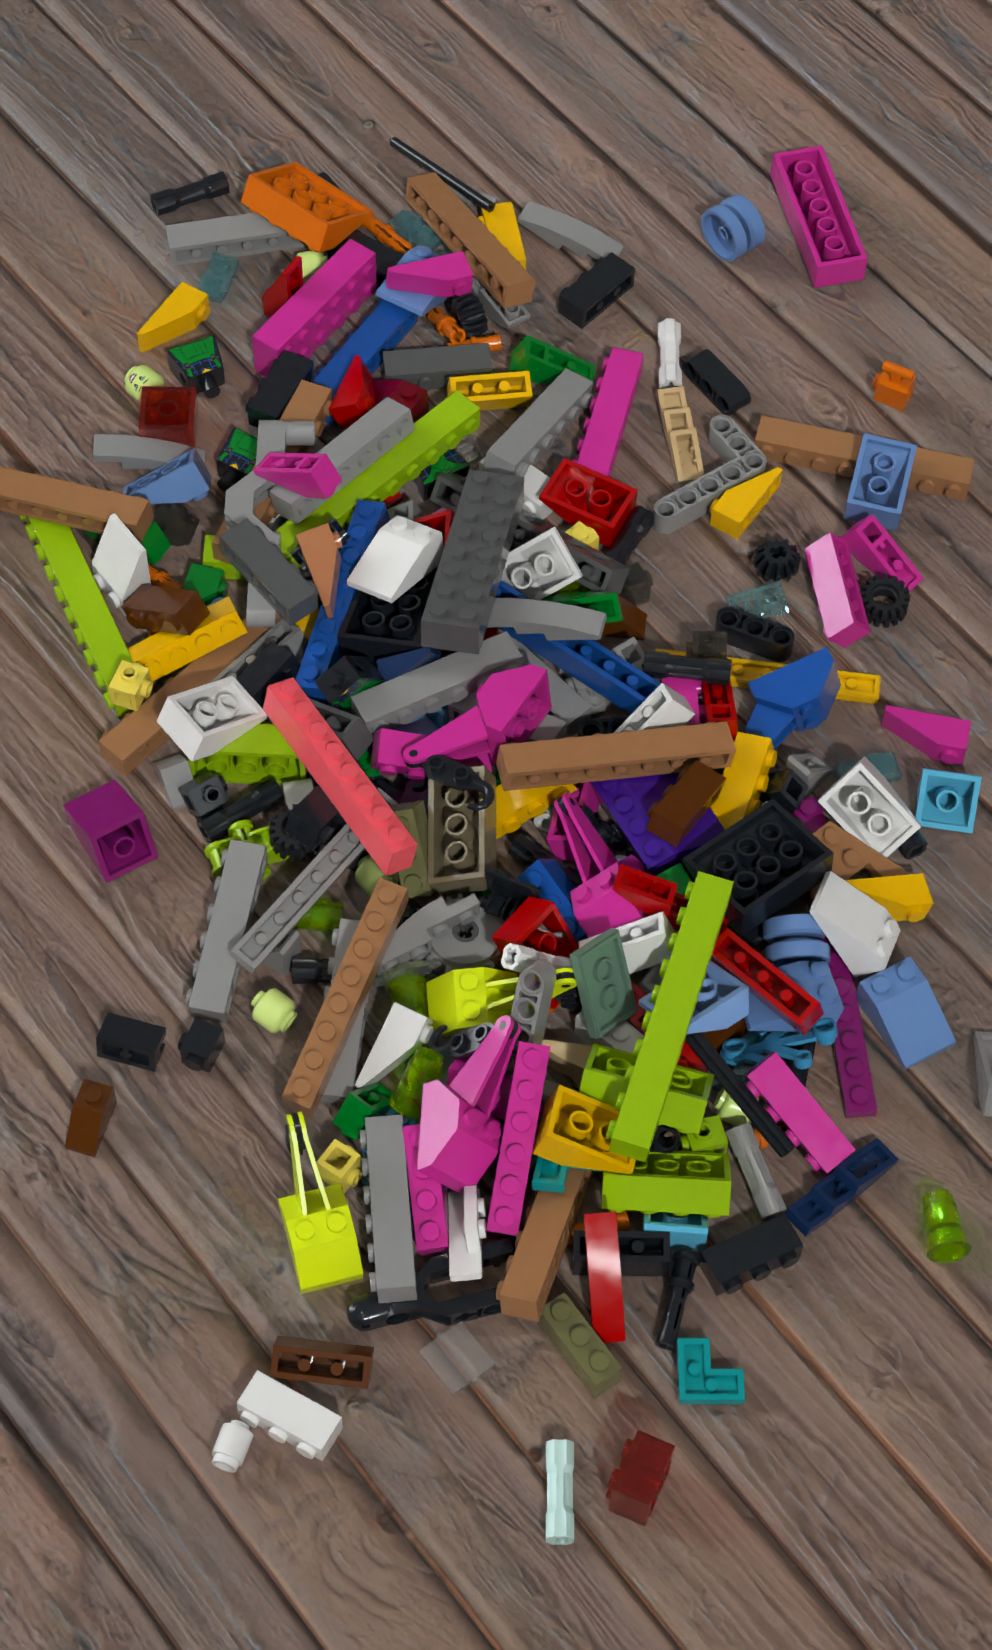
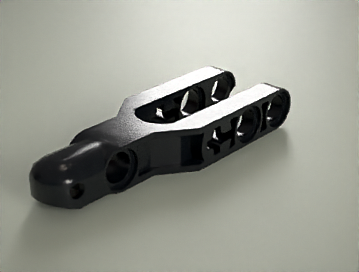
M517 1236L482 1244V1268L491 1265L494 1268L499 1267L500 1263L506 1262L510 1255L514 1256ZM449 1253L432 1257L416 1275L417 1300L379 1303L377 1292H370L353 1298L348 1303L346 1311L347 1319L354 1328L360 1331H369L419 1318L452 1326L501 1313L500 1300H496L497 1287L442 1302H436L429 1298L425 1289L430 1284L450 1279Z

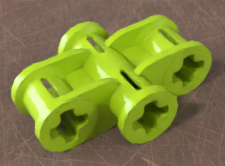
M240 820L228 828L227 832L230 838L215 841L206 846L204 854L211 861L213 877L216 879L217 876H222V869L224 868L221 866L222 853L224 849H229L232 839L266 846L268 861L263 880H265L271 874L269 865L284 861V859L280 858V853L276 854L273 851V846L271 847L269 825L253 831L252 821Z

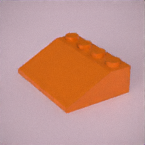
M296 161L249 174L241 202L248 206L250 211L262 215L269 220L270 224L282 228L288 232L290 237L302 241L308 245L310 250L319 253L338 246L371 218L374 213L372 209Z

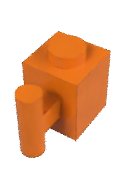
M885 360L881 368L883 370L882 374L877 373L872 384V388L875 389L873 400L903 411L913 394L916 371Z

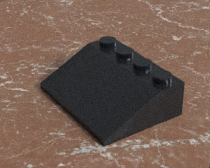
M438 566L393 603L357 589L338 634L342 657L366 656L375 663L378 659L421 649L423 647L421 646V619Z
M771 799L684 857L683 863L695 880L698 871L734 881L724 918L728 919V924L742 937L822 882L825 873L832 871L834 853L777 801Z

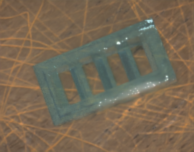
M780 581L726 597L729 607L738 609L737 604L743 603L745 612L762 618L790 613ZM770 598H776L777 601L771 602ZM765 599L766 604L761 606L759 600ZM754 601L756 608L750 609L748 602Z

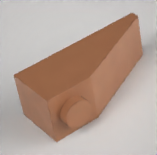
M326 523L299 533L296 537L314 585L318 590V595L327 618L330 619L334 617L341 566V556L338 549L342 548L343 545L338 532L332 533L329 524Z

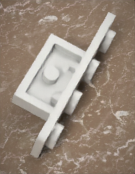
M476 1185L464 1186V1192L451 1191L448 1193L449 1276L452 1282L482 1278L481 1239L487 1238L485 1219H481V1217H486L485 1200L480 1198V1190L477 1189Z

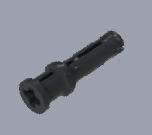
M685 1251L673 1253L672 1259L675 1262L672 1274L667 1277L666 1281L669 1291L655 1341L657 1347L665 1350H675L688 1294H691L694 1290L695 1284L692 1281L695 1269L700 1266L701 1262L700 1257Z

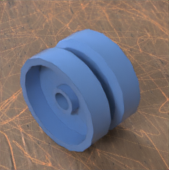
M740 194L726 198L720 205L709 208L701 216L702 233L707 244L720 259L726 262L735 261L743 256L746 251H751L764 242L765 228L762 218L755 206Z
M811 914L781 915L762 922V939L770 944L763 950L764 958L775 967L798 961H827L828 964L831 961L830 945L821 941L826 938V935Z

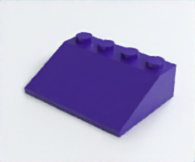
M680 773L591 782L598 800L636 858L643 863L644 870L648 874L656 876L681 863L683 868L686 867L683 863L684 857L725 831L711 808H709L677 848L646 830L650 817L647 816L650 807L656 800L658 802L662 801L664 791L670 784H676Z

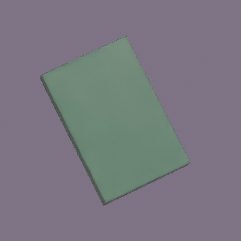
M608 929L570 954L589 1038L599 1039L638 1012L619 929Z

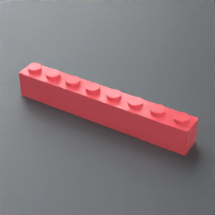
M292 677L268 685L263 705L264 712L334 804L342 818L384 875L389 876L410 868L417 849V842L295 679Z

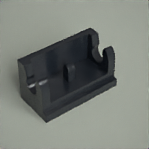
M108 1012L96 1037L97 1056L155 1072L165 1048V1044L162 1042L166 1035V1028Z

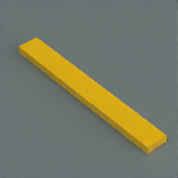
M655 649V651L667 652L678 656L732 659L731 685L732 687L750 689L748 682L788 665ZM837 670L841 686L835 699L878 704L881 675Z

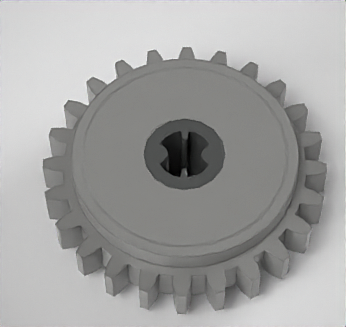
M458 893V899L454 900L447 896V906L463 899L462 893ZM480 907L477 918L466 925H461L460 923L450 928V931L440 938L431 937L432 950L426 956V963L435 965V972L443 970L445 973L456 969L476 967L495 969L497 965L490 959L498 950V947L491 936L508 918L502 920L500 915L495 917L485 913L484 909Z

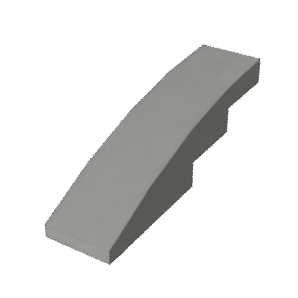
M528 201L517 218L518 223L559 250L563 245L583 259L590 255L598 261L601 258L604 259L611 252L618 256L624 247L606 234L576 218Z
M94 434L93 460L94 462H121L122 469H150L151 472L196 447L148 437ZM196 448L197 452L199 453L201 459L205 464L206 451L203 449Z
M495 598L487 628L513 627L517 634H544L547 641L601 640L607 615L603 612L551 601Z

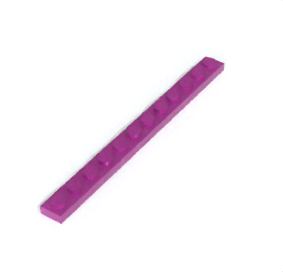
M820 796L804 797L799 809L792 811L802 820L803 826L812 834L825 825L823 808L818 802ZM807 891L806 896L810 910L813 899L809 891ZM826 937L821 941L830 945L831 961L828 965L844 1006V1010L836 1023L838 1036L833 1043V1050L845 1118L876 1116L877 1105L853 974Z

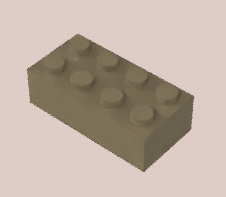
M485 765L470 767L483 781L489 783L495 791L493 803L488 808L479 811L468 809L467 804L482 802L485 799L483 793L476 790H456L428 778V885L440 896L488 890L485 869L497 871L496 778Z

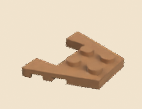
M831 821L813 833L834 853L832 872L843 880H850L864 868L874 878L905 875L907 873L905 869ZM821 882L809 890L813 901Z

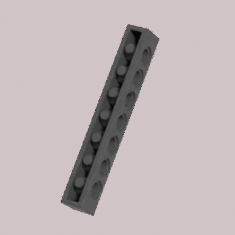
M457 473L438 475L430 500L447 510L452 509L456 513L466 478ZM522 509L511 545L516 548L554 526ZM556 528L583 574L581 578L575 581L595 592H618L620 594L630 568Z

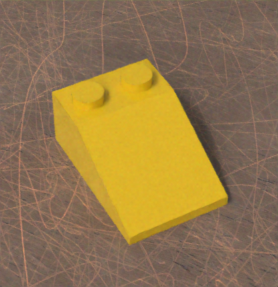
M559 1084L545 1103L532 1154L561 1166L630 1175L634 1170L636 1159L609 1151L611 1139H607L606 1134L611 1119L617 1121L619 1111H616L613 1106Z

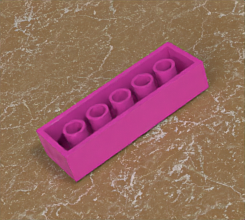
M823 146L774 153L770 176L814 288L864 280L868 258Z
M349 239L252 336L255 371L267 377L273 361L279 359L284 350L310 359L313 352L320 345H324L329 336L336 329H340L352 313L358 311L367 297H371L377 289L376 253Z

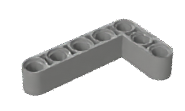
M716 415L711 419L708 443L725 464L659 499L655 503L653 510V528L656 532L669 534L709 513L712 502L716 498L720 499L726 490L765 473L767 464L765 454L731 417Z
M546 960L534 962L518 978L510 1017L521 1024V1032L505 1071V1074L512 1078L518 1042L523 1041L542 1045L556 981L555 968ZM534 974L540 978L541 982L536 980ZM528 1002H530L534 1006L535 1010H533L529 1006ZM522 1030L528 1034L529 1038L524 1035ZM546 1079L542 1098L545 1102L541 1101L543 1110L546 1101L559 1085Z

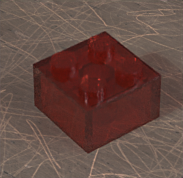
M142 386L139 436L196 447L198 421L196 387Z
M640 1430L637 1431L634 1440L627 1439L621 1453L620 1469L614 1468L608 1482L609 1489L606 1498L610 1499V1512L644 1527L646 1526L671 1469L675 1445Z

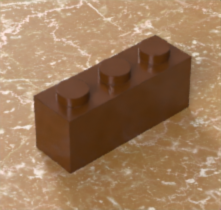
M144 584L121 606L127 615V621L134 628L188 636L210 614L197 591Z
M698 760L689 769L684 767L677 777L676 784H670L664 791L662 801L658 802L656 800L647 813L650 820L646 830L677 848L719 798L726 777Z
M278 1335L273 1345L270 1377L368 1389L371 1380L374 1347Z

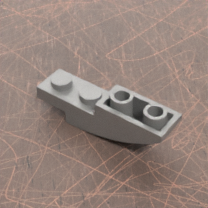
M473 276L470 293L479 298L480 303L483 304L486 316L504 328L510 329L530 318L529 312L522 304L503 308L481 282Z
M475 893L447 906L441 896L409 917L395 931L378 969L377 976L384 973L391 975L400 970L403 964L411 960L414 962L422 960L432 950L431 937L440 938L446 935L450 928L460 923L461 925H466L474 921L480 912V902Z

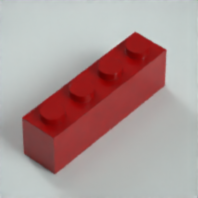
M726 928L717 938L711 957L712 962L749 986L751 994L801 1035L804 1036L824 1014L819 1001L729 928Z

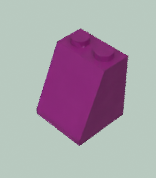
M116 780L63 805L71 829L106 883L159 857L143 811Z

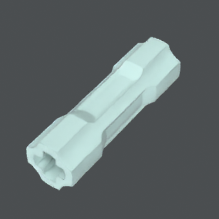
M567 1439L546 1441V1543L551 1545H569L574 1543V1442Z

